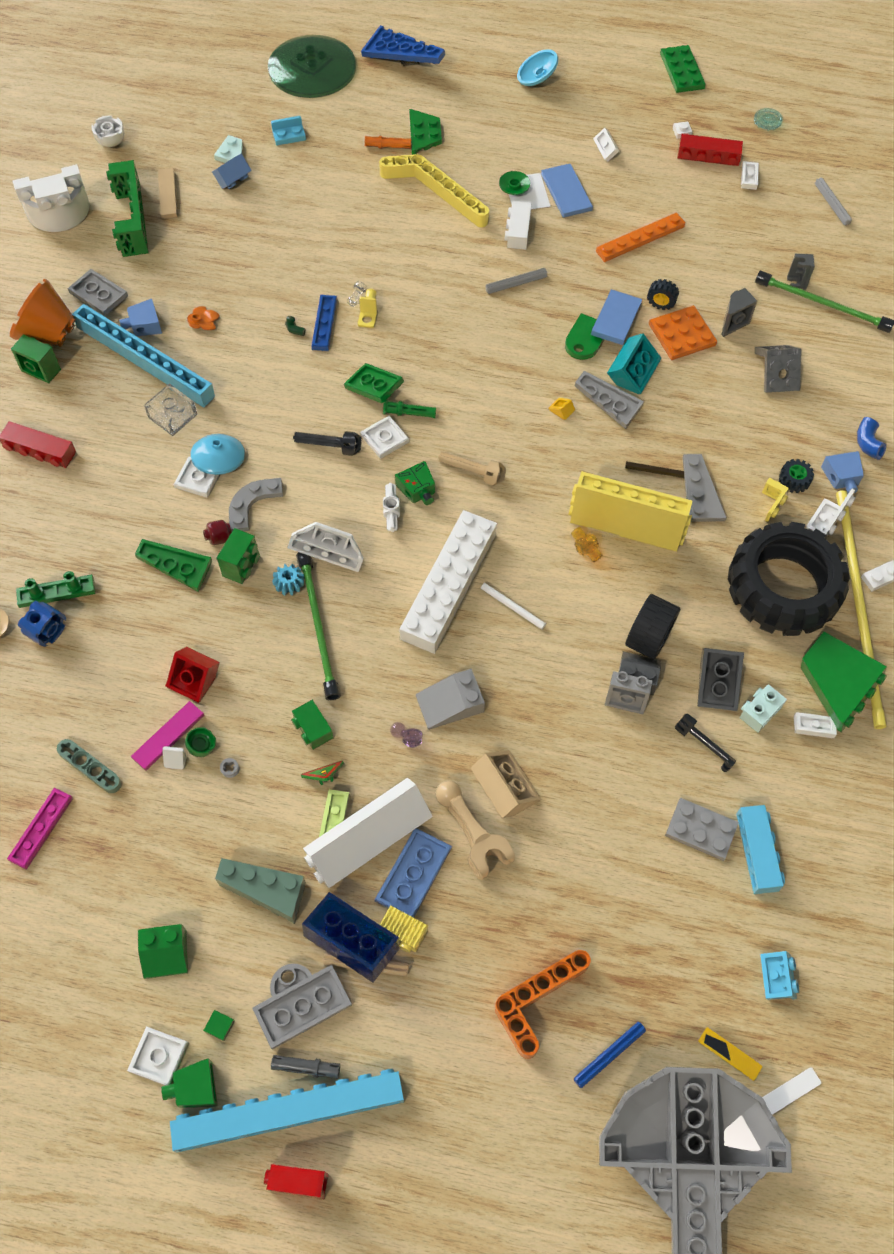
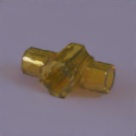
M581 527L572 531L571 535L576 540L574 543L576 551L583 556L587 554L592 562L598 561L603 554L598 550L599 543L595 535L591 533L586 535Z

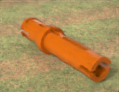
M381 135L379 137L365 136V146H374L380 149L382 147L411 149V138H387Z

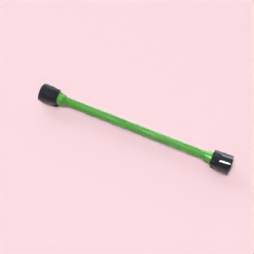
M760 270L756 277L755 283L765 287L768 285L775 286L838 311L857 316V318L865 319V321L873 322L874 325L878 326L877 329L890 333L894 325L893 319L884 316L882 318L873 317L861 311L858 312L856 309H850L848 306H842L840 303H834L832 300L830 301L826 298L824 299V297L816 296V294L808 293V291L806 292L786 283L778 282L767 272Z
M298 552L296 554L297 563L302 573H304L326 677L323 683L325 699L332 701L339 699L341 693L338 683L332 675L311 575V569L313 568L312 557Z

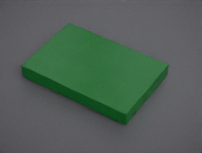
M365 363L344 383V387L364 397L383 403L404 383V379L401 376Z

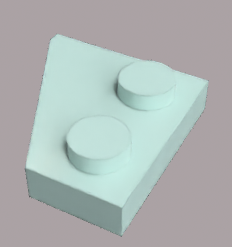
M228 135L214 154L215 160L226 163L241 154L243 150L242 139Z

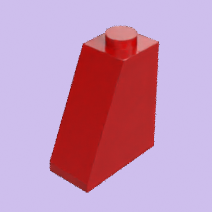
M271 1164L270 1170L267 1169L265 1172L264 1184L267 1185L266 1190L324 1200L329 1174L320 1170Z

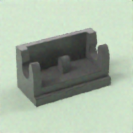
M795 253L787 280L796 281L797 283H790V286L803 290L807 289L815 268L813 254Z

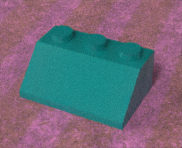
M644 333L628 337L607 374L617 386L636 394H641L662 358Z

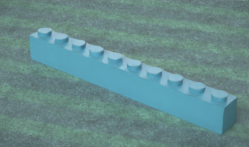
M83 304L72 314L74 319H76L75 324L78 329L203 408L215 397L212 383L87 305Z
M387 1069L381 1071V1075L374 1077L371 1074H364L358 1076V1080L349 1082V1079H341L335 1081L336 1085L328 1087L326 1083L313 1086V1090L304 1092L303 1088L290 1091L291 1095L283 1097L281 1093L267 1096L268 1100L259 1102L258 1098L245 1101V1105L237 1107L236 1103L222 1106V1110L214 1112L213 1108L199 1111V1115L191 1117L190 1113L177 1115L176 1120L170 1121L172 1150L176 1153L404 1103L399 1071L394 1072V1069Z

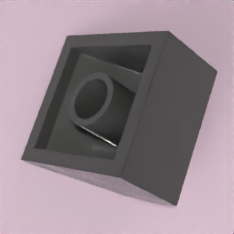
M746 288L734 291L730 296L721 333L723 337L751 322L757 300Z
M623 651L618 672L624 671L631 676H645L648 680H652L650 695L654 696L661 669V660H653L646 656Z

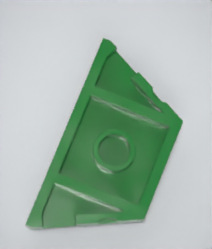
M409 109L412 155L417 154V151L423 148L426 151L431 147L441 145L440 118Z

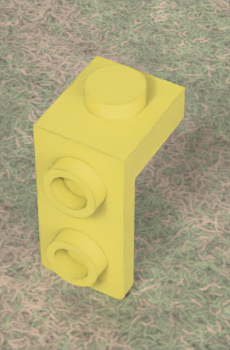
M771 478L767 480L762 493L776 501L766 516V522H769L771 517L775 518L780 510L778 508L779 505L783 506L788 499L786 493L789 488Z

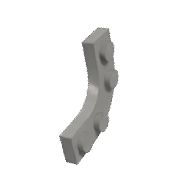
M281 478L251 482L234 495L229 506L231 531L234 528L244 532L249 531V509L258 500L283 497Z

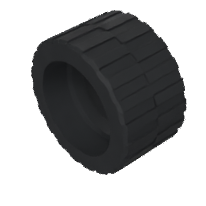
M650 594L631 627L625 645L653 660L656 659L681 610L680 607L654 594Z

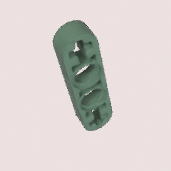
M64 739L58 743V754L104 791L108 793L119 791L122 783L117 774L72 740ZM64 747H70L74 753L73 756L68 751H64ZM79 757H87V761L83 765L76 763ZM100 767L102 769L100 775H91V771L94 768ZM107 777L110 781H114L115 785H108L104 778Z

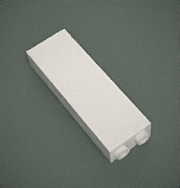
M406 778L304 847L303 849L307 854L304 859L310 868H315L314 876L320 884L324 882L330 888L433 816L416 784Z

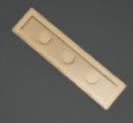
M174 168L158 169L161 219L177 218Z

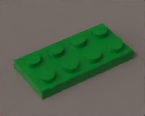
M689 45L661 49V58L676 93L705 89L706 84Z

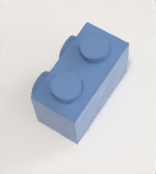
M241 153L212 171L222 189L225 187L230 189L236 185V180H244L248 177L247 173L252 170Z

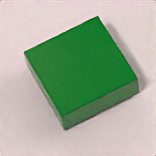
M214 1010L203 1031L225 1041L235 1020Z

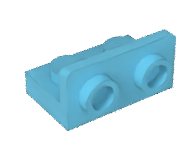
M301 116L271 121L276 146L306 140Z
M787 951L760 954L766 999H797L796 993H799V984L797 979H794L793 971L796 970L794 957H791Z

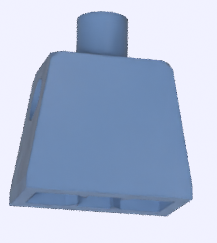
M152 299L128 307L129 318L119 320L121 327L124 329L132 328L135 336L162 334Z
M859 451L826 456L821 468L833 488H845L847 494L851 489H854V493L858 491L857 485H859L863 478Z

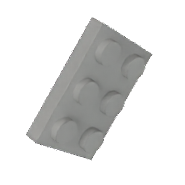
M92 269L68 288L71 295L104 316L128 297L127 291Z
M680 798L665 836L724 861L739 822Z

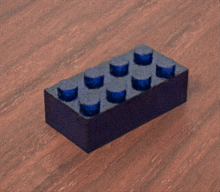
M330 892L302 923L303 936L372 983H374L399 950L398 936Z

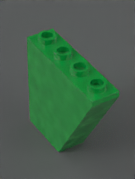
M826 632L820 635L802 658L801 670L829 717L833 720L837 730L841 733L845 727L849 728L855 720L854 715L862 712L866 705L864 703L866 699H871L874 696L876 686L878 684L882 685L887 677L885 674L887 666Z

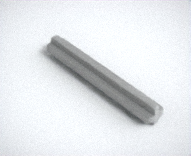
M823 178L816 179V187L843 225L851 224L852 218Z
M545 268L492 282L486 284V291L488 294L543 279L547 277V271Z

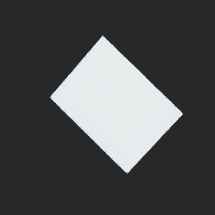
M541 173L527 175L530 179V187L525 193L520 195L509 194L511 204L513 201L532 202L531 209L551 207Z

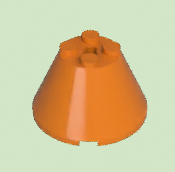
M43 279L44 283H38L20 308L17 314L20 318L16 324H12L10 338L19 340L24 334L28 337H34L44 344L62 347L66 340L67 332L71 333L74 329L76 319H74V316L47 279Z

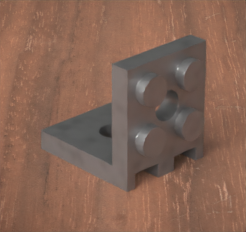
M790 345L755 347V354L765 357L764 392L800 391L801 348ZM785 369L786 376L780 379L779 372Z

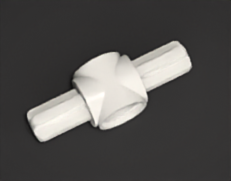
M389 483L385 486L386 497L383 498V516L386 518L387 530L394 532L398 529L397 518L400 516L399 498L396 496V485Z

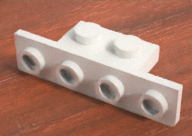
M850 490L841 506L824 498L807 524L806 529L814 532L816 528L827 536L828 534L832 536L837 528L836 522L838 520L842 521L846 514L845 508L847 506L851 507L856 498L853 496L855 490Z

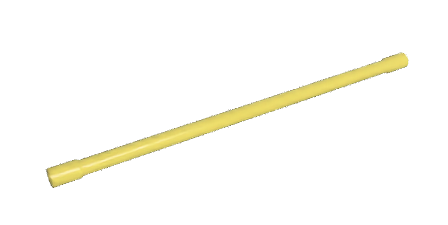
M842 490L836 493L839 506L845 500L847 491ZM847 506L844 510L846 514L841 523L862 651L865 655L874 659L850 512ZM877 685L875 688L876 692L871 698L874 728L883 729L887 726L879 685Z

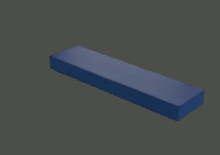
M320 294L311 345L312 350L329 351L337 304V296Z

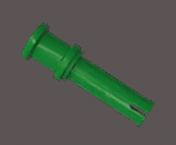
M386 399L383 404V415L390 413L397 414V416L405 414L435 418L436 407L404 404L402 401L392 402Z

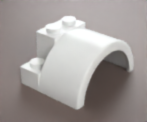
M77 164L61 168L62 173L32 181H30L29 177L13 180L15 191L27 219L34 227L47 232H61L77 226L85 219L89 212L90 203ZM67 187L74 188L71 194H69ZM35 196L36 202L31 201L30 198Z

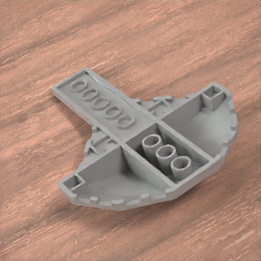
M663 1068L623 1094L599 1136V1165L624 1167L671 1218L672 1254H722L721 1222L728 1216L727 1214L731 1209L742 1201L751 1191L754 1184L759 1179H762L767 1172L792 1173L791 1144L778 1126V1122L766 1106L764 1099L718 1068Z

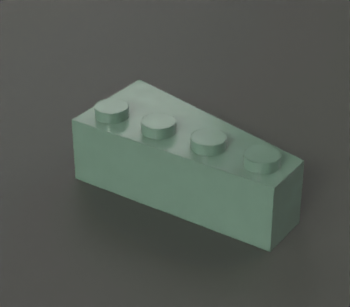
M221 858L215 877L219 886L295 924L306 885L304 876Z

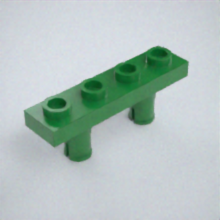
M68 571L63 575L64 580L37 584L35 579L29 578L24 583L25 587L16 588L17 605L19 608L29 607L34 601L50 603L96 594L94 577L92 574L76 577L72 571Z

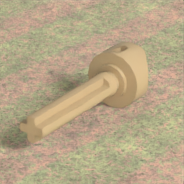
M442 451L438 457L439 462L483 475L484 483L492 486L503 482L506 474L505 466L494 460H491L488 465H484Z

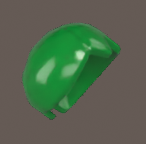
M204 727L191 730L185 739L186 749L189 754L195 757L208 756L213 752L216 745V737L210 730Z

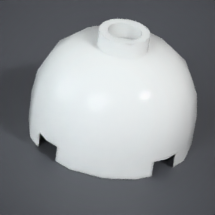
M110 115L102 116L95 120L94 126L92 124L93 135L100 145L114 147L122 142L124 128L119 118L114 119Z

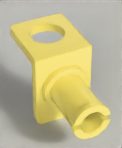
M367 289L366 296L359 298V327L374 328L377 317V303L375 299L377 292L374 289ZM365 317L372 319L369 323H364L362 320Z

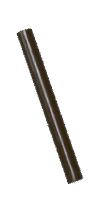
M628 461L625 464L626 469L684 478V471Z

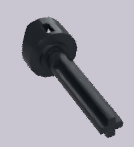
M345 431L343 438L295 432L293 436L296 443L337 447L342 449L343 455L348 456L358 453L362 445V437L356 432Z

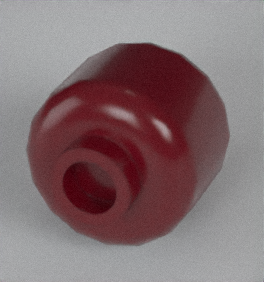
M224 520L208 522L206 529L203 530L205 541L209 540L211 545L226 543L232 533L230 524Z

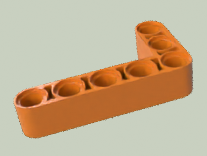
M577 950L497 998L495 1004L496 1015L521 1057L531 1059L539 1049V1042L521 1010L585 973L591 962V958L586 951ZM582 958L585 961V966H577L574 959ZM559 968L564 969L567 976L565 978L558 977L556 970ZM541 979L546 980L549 987L541 989L538 987L537 981ZM522 990L527 991L530 998L528 1000H521L518 993ZM501 1002H508L511 1005V1010L503 1012L499 1008V1004ZM518 1021L522 1024L523 1029L520 1032H515L511 1029L510 1024ZM526 1041L531 1042L534 1045V1051H524L522 1044Z

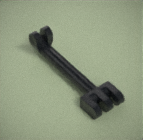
M685 714L679 720V723L675 725V729L684 737L688 732L725 761L721 769L723 772H728L736 763V760L694 727L697 723L696 719L689 714Z

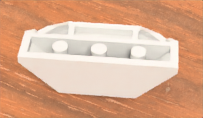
M318 522L292 533L287 547L288 549L359 572L364 559L352 534Z

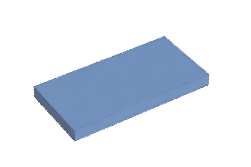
M570 163L541 170V175L563 218L592 211L593 206Z
M611 289L595 322L591 335L623 345L642 299Z
M417 828L414 829L377 894L375 902L388 909L391 905L414 918L452 846Z

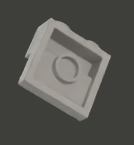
M613 671L605 706L644 714L651 692L652 680H648L645 676H631L624 671Z

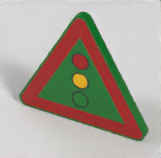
M339 761L302 773L301 777L319 780L321 785H323V781L330 780L333 782V775L344 765V762Z

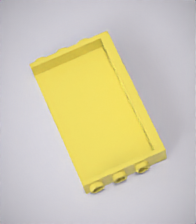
M581 471L578 484L574 485L572 491L573 496L568 514L571 515L570 523L677 552L678 546H683L692 515H689L693 501Z

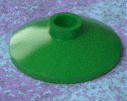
M509 171L500 177L499 186L507 194L520 195L529 189L530 179L522 172Z

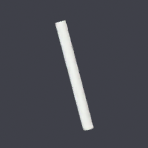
M484 583L481 586L483 591L541 630L546 626L545 622L488 584Z

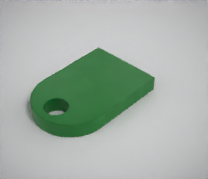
M582 313L579 315L565 341V350L571 357L586 360L596 355L605 340L591 335L597 319ZM575 349H581L582 352H577Z

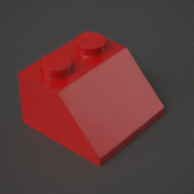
M186 646L174 653L165 687L199 703L215 680L220 662Z

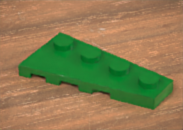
M145 539L141 540L135 552L137 559L199 592L212 563L211 557Z

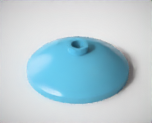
M546 49L528 57L518 70L517 78L519 82L524 86H535L546 81L557 68L558 55L555 51Z
M211 434L199 439L193 445L190 453L191 461L198 470L213 475L234 471L243 463L245 458V451L241 442L225 434Z

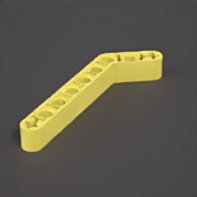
M422 155L387 156L380 159L379 167L382 178L416 177L476 226L485 227L488 225L489 208Z

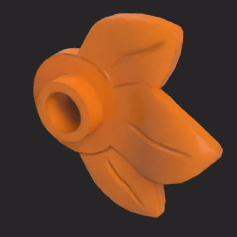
M199 306L193 309L192 314L188 315L187 321L192 328L214 330L216 326L213 322L220 315L214 310H207L205 306Z

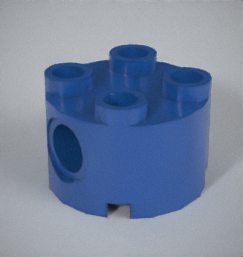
M34 601L26 615L19 620L18 627L21 628L23 635L40 646L46 647L48 646L46 643L52 644L59 638L64 630L63 620L66 621V617L49 604Z

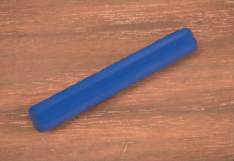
M640 1022L634 1024L575 1076L574 1081L577 1086L583 1088L646 1032L645 1027Z

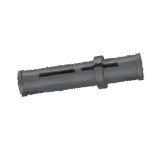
M273 1055L271 1061V1070L313 1075L314 1078L322 1076L338 1079L341 1067L340 1063L323 1062L317 1058L315 1060H306Z

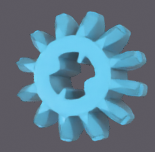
M293 563L290 567L284 564V568L278 567L277 572H273V585L276 591H282L284 596L288 592L290 595H293V591L299 592L300 587H304V574L301 573L299 567L295 568Z

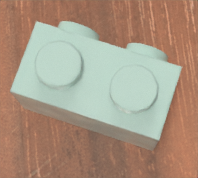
M769 684L764 689L760 687L753 695L754 700L752 702L748 700L741 708L743 712L739 718L757 733L776 715L787 700Z

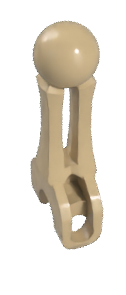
M453 781L440 783L436 789V799L442 806L448 807V811L455 817L463 829L471 847L468 856V866L479 880H483L488 876L489 867L485 860L487 856H496L505 865L514 862L515 853L508 841L500 835L489 834L474 819L463 801L459 785Z

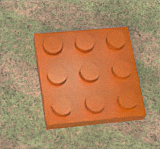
M694 305L649 320V326L671 361L717 345L716 338Z

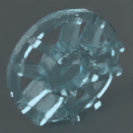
M763 108L755 113L754 124H757L758 128L775 131L776 128L781 126L783 117L777 110Z

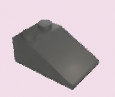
M702 648L698 707L738 711L744 652Z

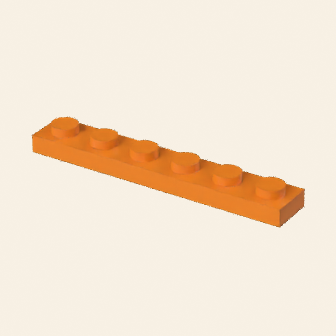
M676 212L600 245L596 248V252L604 262H607L684 228L686 222Z

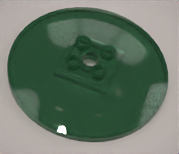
M304 35L287 40L272 52L268 60V72L272 82L280 90L293 96L304 98L323 97L338 92L352 80L356 71V60L351 49L343 42L324 35Z

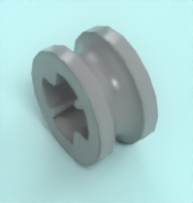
M227 758L220 764V771L227 778L235 777L239 773V765L233 758ZM226 765H235L233 766L234 770L232 772L230 770L225 772V770H227Z

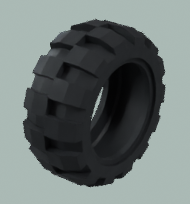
M777 522L764 526L763 530L761 528L756 529L746 536L743 543L738 546L729 567V592L735 605L740 604L742 606L740 613L749 622L755 620L761 624L759 629L771 634L778 630L782 631L783 636H798L802 630L808 634L821 629L826 622L831 621L837 614L849 591V570L847 562H841L844 557L842 551L836 543L830 544L826 540L827 535L816 528L814 532L805 528V524L791 522L789 526H783L782 522ZM771 559H786L796 562L807 569L813 576L818 594L800 600L782 597L765 585L759 575L758 565Z

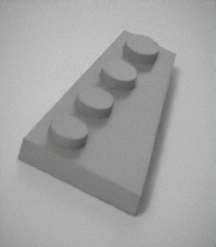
M583 371L575 382V387L625 429L644 403V401L586 371Z
M684 454L682 459L686 499L693 501L689 515H692L691 522L725 521L726 515L702 454Z

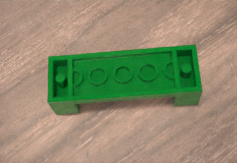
M134 160L108 163L109 170L106 171L108 181L111 180L112 182L110 183L111 192L115 193L116 199L129 198L132 201L129 202L131 213L133 212L131 219L114 221L115 229H112L114 239L118 240L116 241L117 249L121 251L123 257L149 254L141 185Z

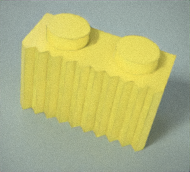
M390 905L378 926V932L381 933L380 937L385 941L391 943L394 940L399 943V948L410 953L411 950L417 952L428 932V925Z

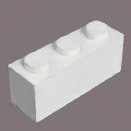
M513 201L512 207H509L508 217L510 219H507L506 229H509V231H505L504 240L507 241V248L526 250L532 202Z

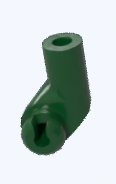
M287 316L285 321L287 330L292 334L304 336L306 329L296 325L295 317Z

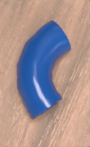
M864 417L857 430V443L865 454L880 460L886 451V444L875 438L879 423L870 417Z

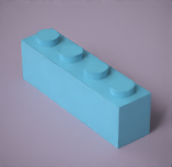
M765 805L740 807L736 815L753 894L779 892L785 884V877L779 868L780 855L778 851H775L774 844L776 839L774 832L770 829V813L766 811Z

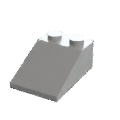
M472 669L453 674L416 694L428 730L484 712L485 702Z

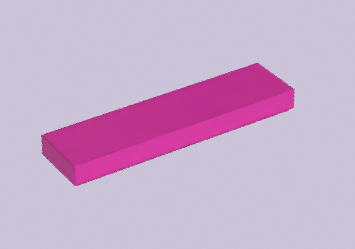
M189 701L134 752L131 758L147 771L163 755V747H172L204 716V713Z
M53 788L7 860L27 870L73 797Z

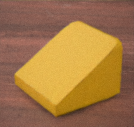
M558 398L548 408L564 420L575 411L572 400Z

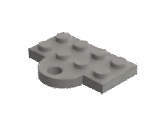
M288 964L278 969L272 977L270 983L272 997L252 1009L273 1050L349 1008L352 1004L332 965L312 975L302 965ZM287 971L294 974V979L289 983L282 981V975Z

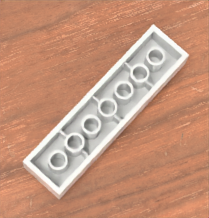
M465 510L462 511L399 629L400 640L435 654L496 536V522Z

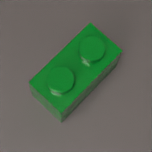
M313 699L292 710L293 718L291 721L296 730L300 728L302 731L301 738L306 746L310 744L314 750L334 738L332 729Z

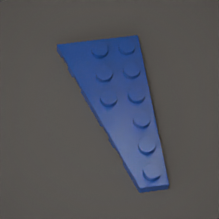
M380 25L361 50L362 57L439 64L445 56V50L434 45H425L424 41L417 42L415 38L400 32L397 34L393 33L392 29L385 30L384 26Z

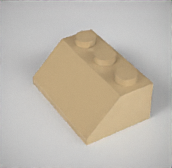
M509 750L485 753L471 767L475 778L480 782L486 796L490 798L497 813L502 818L515 816L541 800Z

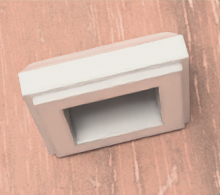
M164 746V767L184 769L187 758L184 749Z

